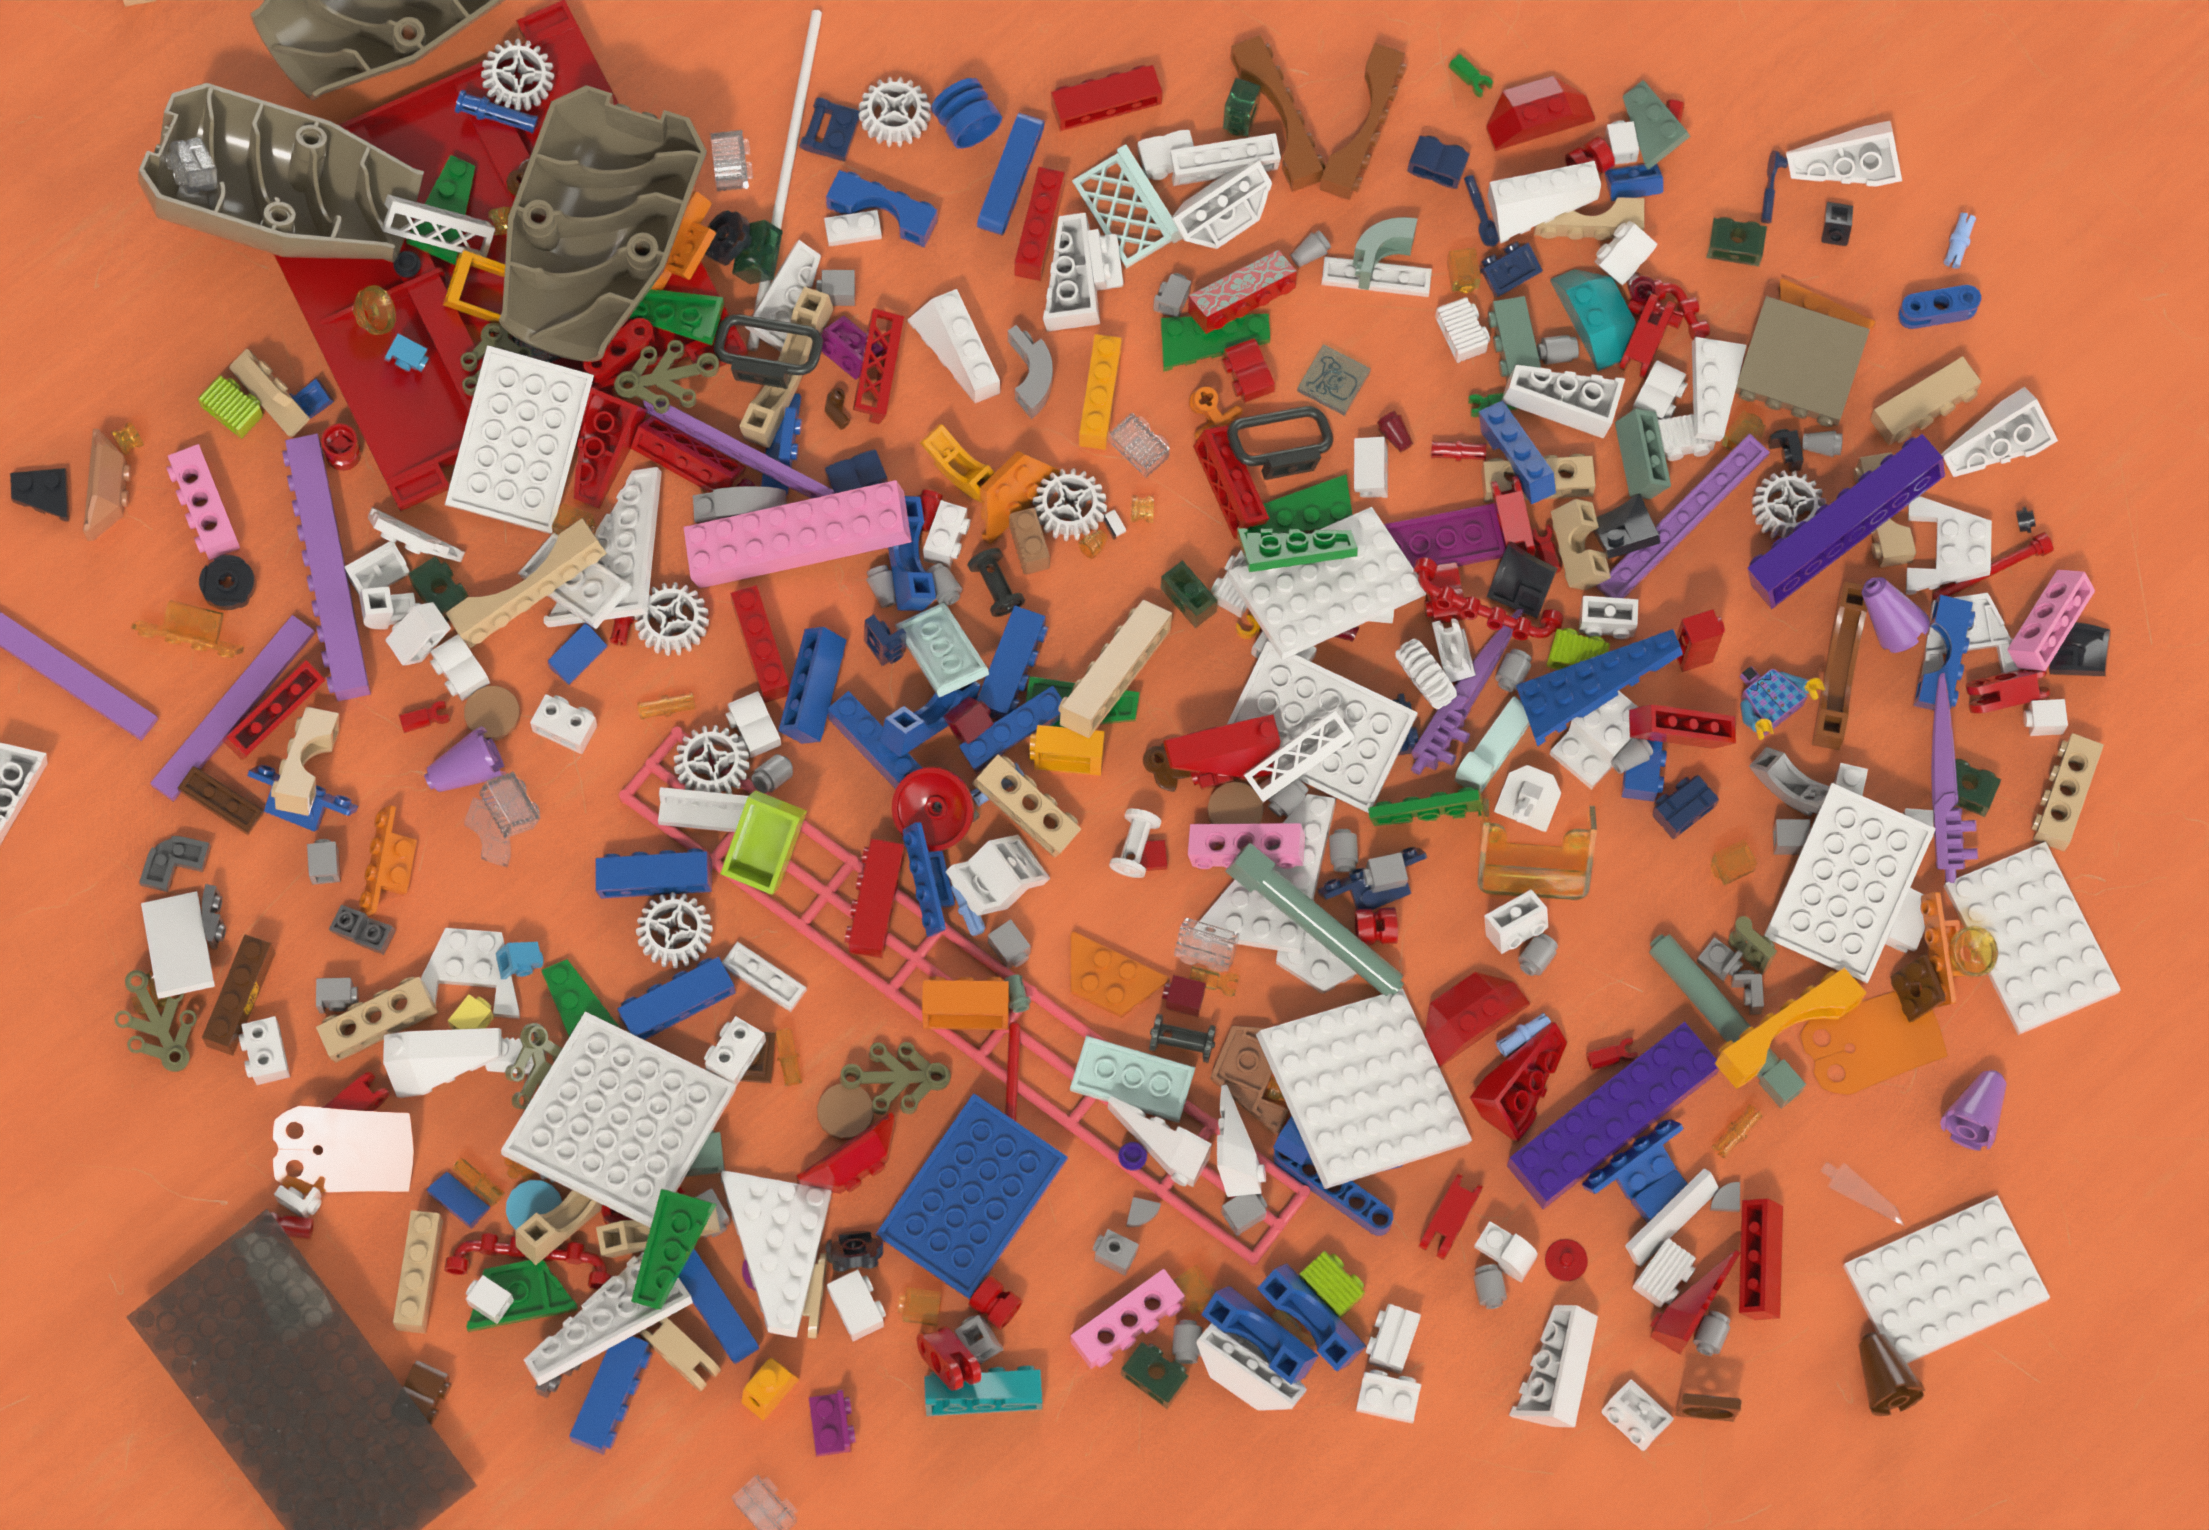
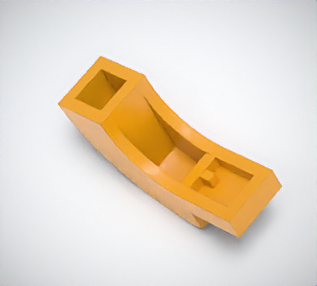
M938 424L920 444L934 459L935 462L933 464L950 482L969 497L982 503L980 500V487L995 472L989 465H984L972 458L942 424Z

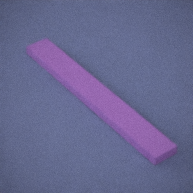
M643 400L645 409L651 416L658 417L699 441L811 499L835 494L834 490L671 405L666 413L659 414L654 410L653 405ZM660 401L656 405L658 407H664L666 403Z
M1749 434L1655 527L1659 533L1660 544L1628 553L1610 571L1611 578L1596 585V588L1606 597L1624 599L1770 452Z
M0 612L1 648L140 741L144 739L158 721L156 715Z
M292 615L151 781V786L174 802L181 793L177 788L193 766L200 770L223 744L222 739L245 718L315 635L314 630Z

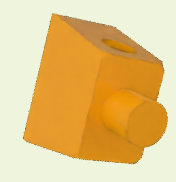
M770 1357L743 1389L741 1403L764 1421L798 1382L799 1378L777 1360Z

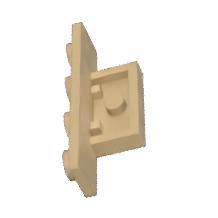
M246 349L229 366V369L249 392L260 401V404L288 436L293 437L310 420L309 416L287 393L288 387L279 378H274L271 374L273 370L263 360L259 361L250 350Z

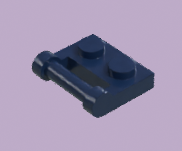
M817 97L813 105L815 110L805 137H802L799 146L805 151L845 162L860 121L859 113L861 111L834 104L824 98ZM824 113L830 114L832 116L822 143L816 142L815 139Z

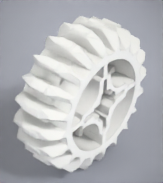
M516 39L514 46H512L511 42L507 40L504 43V48L497 44L495 52H488L487 57L489 60H484L482 65L486 69L481 72V77L486 79L482 85L483 88H491L487 93L488 97L497 96L495 100L496 105L504 101L506 102L504 107L510 108V105L513 104L515 105L514 109L520 111L523 104L524 108L528 111L531 109V102L535 106H539L541 103L540 98L546 99L548 97L546 90H551L553 86L550 81L554 79V73L549 72L553 65L549 62L544 63L548 58L546 53L538 55L540 51L539 46L532 50L530 49V41H527L525 46H521V41ZM513 58L511 66L496 69L502 61ZM523 59L529 61L535 68L527 67ZM517 66L520 76L522 75L519 84L518 79L513 75ZM539 81V84L533 90L522 93L523 85ZM501 83L509 84L512 92L504 88Z
M889 76L885 84L879 79L877 82L878 88L870 85L868 88L869 93L863 94V102L859 104V110L861 111L859 113V120L862 122V128L864 131L868 130L870 139L876 137L878 144L886 140L888 147L892 145V142H897V145L901 147L902 141L906 140L911 145L912 136L919 139L921 131H926L927 129L926 122H929L931 119L929 113L931 106L927 102L928 97L926 93H922L920 85L913 88L911 80L904 84L901 76L897 82H893ZM879 104L883 112H881V117L876 119L873 112ZM911 105L916 109V114L912 120L908 117L907 113Z
M1062 468L1059 477L1052 472L1050 474V481L1046 479L1041 481L1043 488L1037 487L1039 496L1033 498V505L1036 506L1035 510L1037 516H1039L1040 525L1045 524V533L1054 530L1053 537L1055 539L1060 534H1064L1065 541H1068L1069 535H1074V539L1078 541L1080 533L1088 537L1090 535L1089 528L1095 531L1098 529L1097 522H1103L1104 515L1102 513L1106 512L1107 505L1104 504L1106 495L1101 493L1102 486L1101 484L1095 485L1096 479L1094 476L1086 480L1085 471L1081 472L1078 476L1074 468L1071 469L1070 474H1066ZM1068 488L1077 489L1078 491H1071ZM1057 492L1059 501L1054 503V507L1049 509L1047 503L1051 496ZM1091 501V510L1085 517H1082L1081 508L1085 506L1086 502ZM1067 518V519H1070L1071 521H1063V520H1060V519Z
M1784 470L1781 472L1780 478L1773 473L1770 476V480H1762V487L1758 486L1756 488V496L1752 499V504L1755 506L1752 509V515L1757 516L1755 520L1756 525L1764 524L1761 529L1762 533L1770 530L1772 532L1771 539H1774L1776 535L1781 536V538H1787L1793 533V529L1801 523H1796L1797 515L1810 510V515L1803 521L1808 522L1815 516V512L1826 503L1825 498H1820L1823 493L1822 489H1814L1816 486L1815 480L1809 483L1806 482V474L1798 478L1796 470L1792 472L1791 476H1788ZM1782 491L1780 499H1775L1771 503L1767 502L1772 494Z
M676 582L673 583L672 589H668L665 583L662 584L661 591L653 587L651 589L653 595H649L647 614L634 616L635 620H637L634 624L635 629L640 631L638 633L639 639L646 640L645 646L647 648L654 646V651L657 654L662 649H665V655L667 656L671 654V650H676V654L680 656L681 648L683 647L690 652L692 650L690 643L699 645L700 638L698 636H705L706 629L704 627L709 626V619L705 618L709 613L708 609L704 608V599H697L698 592L696 590L689 593L687 585H684L679 590ZM672 602V603H671L670 605H668V606H664V607H663V606H660V605H662V604ZM683 605L687 606L693 612V622L689 621L687 617L682 614ZM676 615L677 620L667 624V618L671 619L672 616L675 617ZM650 617L655 618L656 622L661 624L660 634L651 628L649 624ZM676 632H683L680 635L672 636Z
M1414 638L1401 645V648L1396 651V658L1429 704L1436 709H1440L1451 703V700L1457 696L1456 689L1424 645Z
M714 725L712 732H708L706 726L702 727L701 734H698L693 729L691 732L693 739L684 736L683 743L685 746L678 745L677 752L679 755L674 756V762L678 764L674 767L676 774H680L678 777L679 783H686L685 790H693L695 788L694 791L713 793L725 791L726 794H732L731 786L738 789L741 787L738 779L746 780L747 774L744 771L750 768L749 762L746 761L749 758V753L743 751L745 743L743 741L738 742L739 738L736 733L729 736V729L727 728L719 733L718 726ZM713 745L722 746L728 749L731 753H727L726 751H717L716 749H714ZM704 747L703 753L690 761L692 755L698 749ZM709 753H711L712 759L716 763L714 765L715 772L712 771V767L708 762L710 760ZM734 764L726 776L719 778L720 772L723 769L729 768V765ZM693 772L706 774L710 777L711 781L703 780L694 775Z
M673 892L670 895V900H666L662 894L659 896L661 903L657 904L656 901L651 900L650 906L652 910L643 908L642 914L645 917L637 919V923L641 927L636 929V934L641 937L638 939L639 946H645L643 949L644 955L652 954L651 961L654 963L662 958L661 964L663 967H666L668 962L672 961L673 968H678V961L683 960L685 966H688L689 957L698 961L699 955L697 951L701 953L707 951L703 943H711V936L708 934L713 931L712 925L708 924L711 921L710 915L704 914L706 911L704 905L696 907L698 902L695 898L687 903L686 894H682L680 900H677L676 894ZM673 912L671 917L660 919L662 915ZM684 913L694 919L697 924V931L691 930L690 926L683 923ZM678 922L679 932L676 931V934H672L671 937L669 929H672L674 926L676 927ZM652 930L658 931L659 935L665 937V947L658 945L651 936ZM680 942H690L682 948L675 949Z

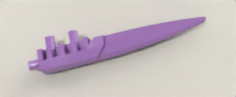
M1524 609L1516 610L1511 617L1516 619L1521 617ZM1503 625L1502 629L1494 634L1472 661L1475 676L1458 680L1454 688L1456 689L1457 696L1451 700V703L1438 709L1412 750L1411 754L1416 760L1411 768L1412 772L1420 775L1425 766L1436 770L1438 761L1449 765L1454 764L1456 755L1447 752L1451 748L1450 742L1452 739H1457L1463 743H1467L1470 733L1461 730L1465 725L1464 719H1466L1471 711L1472 705L1512 637V628Z
M1942 673L1938 679L1933 722L1931 763L1933 824L1934 828H1936L1934 832L1936 868L1945 870L1946 883H1954L1957 878L1956 869L1965 868L1964 860L1978 859V848H1963V832L1977 831L1976 820L1962 821V809L1954 808L1958 803L1955 750L1945 673Z

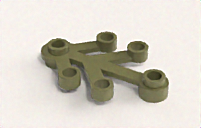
M490 323L481 331L482 341L472 352L464 353L460 361L464 370L472 371L476 369L477 361L485 355L487 345L520 355L523 353L528 354V357L531 358L532 354L529 348L519 347L509 340L508 331L500 323ZM491 333H499L497 337L490 336ZM467 359L474 360L472 364L464 363ZM480 370L473 377H467L463 380V390L467 395H474L476 386L473 389H468L466 386L470 383L477 385Z
M673 340L668 344L667 352L652 374L642 376L646 367L656 363L658 359L656 349L647 346L642 349L641 357L632 370L617 376L614 383L615 390L623 398L637 396L653 405L657 413L664 414L670 408L669 399L664 395L657 396L644 388L655 385L680 399L682 406L689 408L696 403L695 392L691 389H684L672 381L700 374L704 377H713L719 371L718 358L712 353H704L698 358L696 364L669 369L675 359H679L684 355L682 342ZM676 346L681 348L680 351L676 353L671 351V349ZM646 353L654 354L650 359L644 357ZM706 365H712L713 369L705 370L704 367ZM627 383L633 384V387L630 389H625L624 385ZM686 395L693 397L690 401H685L683 398ZM660 401L666 403L664 407H658L656 404Z
M140 970L131 971L125 978L126 988L129 992L137 994L150 1022L132 1017L128 1011L122 1010L115 1015V1023L119 1028L128 1027L157 1036L163 1047L145 1043L140 1036H133L127 1043L129 1051L134 1054L143 1053L159 1058L162 1065L169 1071L178 1072L183 1070L188 1065L190 1059L185 1045L191 1027L197 1022L196 1014L191 1010H185L180 1014L181 1026L175 1041H173L169 1034V1029L178 1003L183 999L184 993L177 999H173L170 996L167 997L162 1016H160L147 990L148 978L146 974ZM138 976L142 979V983L140 986H133L131 979ZM125 1014L129 1017V1021L127 1024L122 1025L118 1022V1017ZM191 1014L194 1018L193 1022L185 1024L182 1020L184 1015ZM139 1040L142 1046L140 1049L134 1050L131 1048V1042ZM178 1052L181 1056L180 1060L172 1062L169 1059L171 1053Z
M529 1023L522 1029L520 1041L523 1047L515 1063L509 1065L505 1070V1076L509 1081H521L525 1076L524 1068L532 1055L534 1065L521 1092H516L512 1096V1105L516 1109L527 1108L538 1083L540 1087L552 1067L550 1063L545 1061L543 1051L552 1055L555 1062L563 1049L548 1040L546 1029L538 1023ZM532 1033L534 1034V1041H533V1042H532V1040H531V1035H532ZM516 1068L517 1076L514 1078L513 1070ZM521 1096H523L524 1103L522 1105L519 1102Z
M909 1042L900 1044L897 1052L898 1058L904 1062L911 1061L920 1071L908 1070L887 1051L884 1044L874 1043L870 1047L869 1057L874 1062H882L891 1071L863 1072L858 1065L848 1064L841 1070L840 1082L847 1089H856L860 1084L893 1083L882 1095H878L873 1099L872 1110L878 1115L887 1113L890 1103L910 1083H921L911 1095H906L901 1100L900 1108L902 1112L913 1114L917 1110L918 1103L931 1090L939 1091L948 1086L951 1075L945 1065L941 1063L930 1064L915 1051V1047ZM880 1049L883 1054L880 1056L875 1055L873 1050ZM909 1049L911 1054L904 1055L901 1050ZM935 1074L939 1075L941 1077V1080L935 1081L931 1078V1076ZM853 1076L856 1081L849 1082L846 1080V1077ZM910 1101L914 1104V1107L908 1108L904 1103ZM883 1102L886 1107L878 1108L876 1103Z

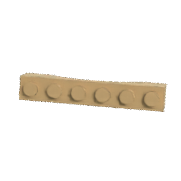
M804 287L793 309L790 323L814 327L822 335L834 310L829 295ZM787 333L777 361L797 365L806 363L812 347V339L807 336ZM789 374L790 382L788 389L764 385L756 398L750 402L739 426L744 440L770 448L784 418L785 408L789 407L803 375Z
M580 519L559 534L546 560L524 581L497 594L483 597H468L446 612V615L460 637L472 648L484 641L486 637L499 628L507 625L516 616L529 610L532 605L542 598L552 594L555 589L565 582L575 578L578 573L598 562L607 553L583 519Z

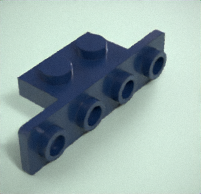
M1409 847L1400 852L1402 853L1405 867L1427 858L1426 852L1416 847ZM1365 868L1355 869L1349 873L1348 877L1341 880L1339 878L1328 880L1323 884L1324 887L1318 889L1319 895L1325 900L1350 890L1356 910H1373L1412 894L1408 882L1403 887L1373 893L1371 885L1367 886L1364 880L1363 869Z

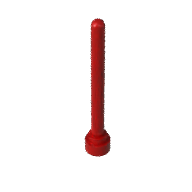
M2045 532L2034 536L2033 540L2029 542L2030 545L1992 563L1990 575L1960 583L1953 582L1935 591L1932 594L1933 600H1936L1940 595L1949 597L2033 555L2045 556L2053 552L2054 547L2049 536Z
M1012 1022L1009 1025L1005 1115L1016 1121L1020 1046V1024L1018 1022Z

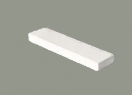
M1325 257L1321 285L1360 289L1358 288L1360 277L1355 276L1356 266H1353V260ZM1377 263L1373 270L1369 290L1429 297L1432 269Z
M1704 1168L1625 1245L1635 1264L1641 1267L1661 1248L1667 1238L1670 1239L1717 1193L1719 1187L1710 1171Z

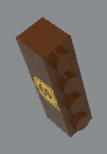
M244 935L202 1036L207 1047L232 1056L234 1055L240 1041L239 1034L243 1033L242 1024L247 1023L276 954L271 943Z

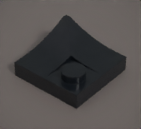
M1640 493L1618 508L1596 517L1599 528L1593 530V533L1608 559L1660 544L1659 533L1649 516Z
M1509 542L1487 597L1516 610L1524 609L1523 613L1538 618L1558 568L1532 556L1515 543Z
M2075 622L2049 664V673L2054 675L2106 676L2111 631L2103 627Z

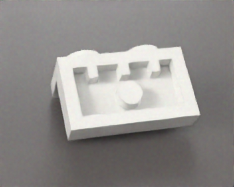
M1098 229L1087 231L1093 279L1097 291L1123 287L1117 235L1101 236Z
M1371 1370L1370 1373L1364 1372L1356 1411L1413 1424L1421 1384L1416 1383L1414 1378L1399 1376V1379L1387 1377L1388 1374L1380 1370Z
M1632 1379L1610 1399L1601 1411L1610 1423L1615 1425L1642 1451H1645L1653 1440L1674 1420L1668 1412Z

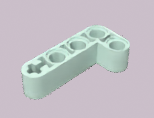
M1514 696L1509 701L1476 749L1466 755L1457 769L1455 782L1464 788L1478 789L1482 793L1530 726L1520 699Z

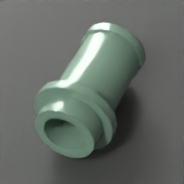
M1012 975L1004 980L1009 981V1008L1013 1009L1014 1013L1024 1012L1030 1008L1031 999L1026 996L1022 975Z

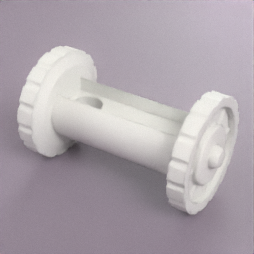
M1131 808L1126 810L1124 816L1126 820L1131 822L1121 857L1112 858L1109 866L1119 874L1133 878H1143L1146 868L1140 864L1150 829H1158L1161 825V819L1145 810ZM1129 854H1134L1135 859L1128 860L1127 856Z

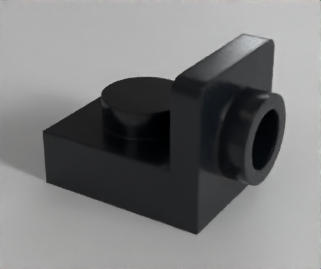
M1826 203L1824 228L1821 237L1822 243L1841 246L1848 245L1853 219L1852 205Z
M1781 429L1775 431L1769 437L1768 448H1782V459L1784 463H1788L1790 472L1801 470L1804 459L1797 430Z

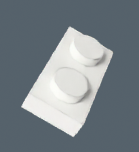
M877 210L824 218L829 247L882 239Z

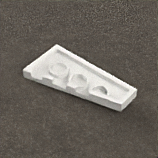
M798 240L752 316L791 322L793 309L803 288H811L821 255ZM745 326L746 329L779 352L782 351L787 333Z
M1695 337L1692 341L1694 438L1720 442L1724 437L1745 354V344Z

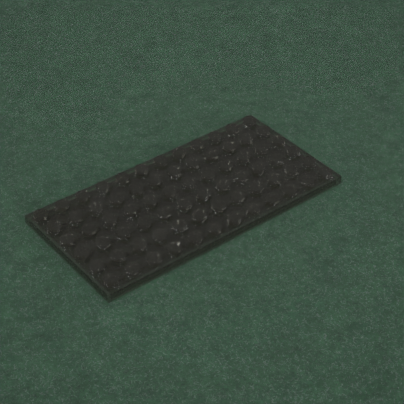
M268 1209L251 1220L126 1317L286 1530H422L478 1486Z

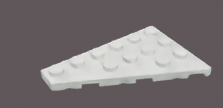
M1307 794L1303 802L1283 822V824L1301 823L1305 833L1303 866H1295L1291 869L1274 866L1273 868L1310 899L1314 900L1336 800L1331 797ZM1273 845L1268 850H1275L1280 845ZM1236 880L1231 883L1193 930L1194 937L1297 954H1301L1306 934L1304 929L1256 890L1248 891Z

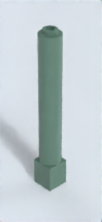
M1251 843L1238 853L1225 870L1226 873L1248 891L1256 890L1380 993L1385 996L1391 993L1394 996L1404 984L1401 981L1403 974L1273 868L1276 864Z
M1663 934L1656 937L1650 943L1652 947L1649 951L1650 955L1726 1042L1732 1040L1735 1043L1740 1039L1739 1036L1747 1028L1751 1027L1670 934L1666 937ZM1768 1048L1766 1063L1757 1077L1760 1079V1086L1782 1109L1803 1092L1806 1083L1785 1059L1781 1061Z

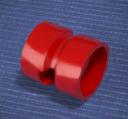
M1599 136L1585 143L1584 149L1578 147L1565 155L1567 166L1595 161L1599 174L1615 167V159L1610 147Z
M339 423L331 425L324 431L321 442L330 466L340 471L354 468L359 463L362 455L354 430L346 424Z
M1395 907L1379 908L1377 913H1374L1372 909L1355 910L1356 936L1366 945H1374L1375 941H1379L1381 944H1397L1398 924ZM1376 922H1382V931L1376 932Z
M990 1276L976 1290L968 1305L980 1315L986 1313L988 1315L987 1320L996 1328L1002 1330L1018 1312L1023 1304V1300L1012 1291L1005 1292L1004 1285L993 1276Z

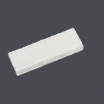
M738 941L722 962L727 971L789 1012L794 1009L807 991V987Z

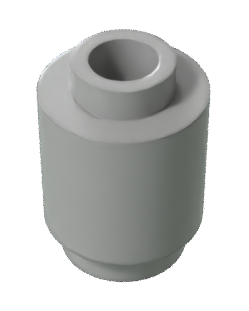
M1562 335L1542 338L1541 344H1537L1539 360H1543L1544 364L1548 365L1571 362L1572 359L1578 358L1579 348L1576 337Z
M939 563L926 571L933 575L936 600L939 604L945 602L946 605H952L960 599L962 588L948 567H944L943 564Z
M1512 649L1510 653H1507L1495 676V679L1499 682L1498 686L1508 692L1517 690L1516 685L1524 682L1531 668L1530 662L1532 658L1519 649Z
M778 754L771 757L755 769L752 775V783L755 788L761 793L772 792L793 776L791 761L787 757Z
M1297 778L1268 799L1270 802L1268 807L1278 817L1282 815L1289 817L1306 798L1305 794L1309 790Z
M1349 829L1335 830L1334 834L1329 836L1330 862L1334 866V871H1353L1358 863L1357 835L1351 833Z
M1546 934L1534 937L1518 958L1521 970L1529 976H1540L1556 956L1557 943Z
M1495 1264L1476 1268L1473 1279L1479 1304L1486 1306V1309H1495L1503 1306V1301L1507 1299L1502 1272L1498 1270Z
M1709 1311L1708 1315L1703 1317L1693 1340V1343L1697 1346L1696 1350L1706 1356L1719 1354L1730 1330V1319L1719 1312Z
M1180 1320L1179 1325H1175L1173 1328L1172 1354L1175 1355V1362L1198 1363V1357L1201 1356L1196 1342L1202 1335V1327L1197 1326L1196 1321Z

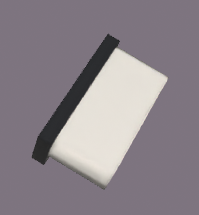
M1115 510L1103 514V522L1113 540L1126 532V528Z

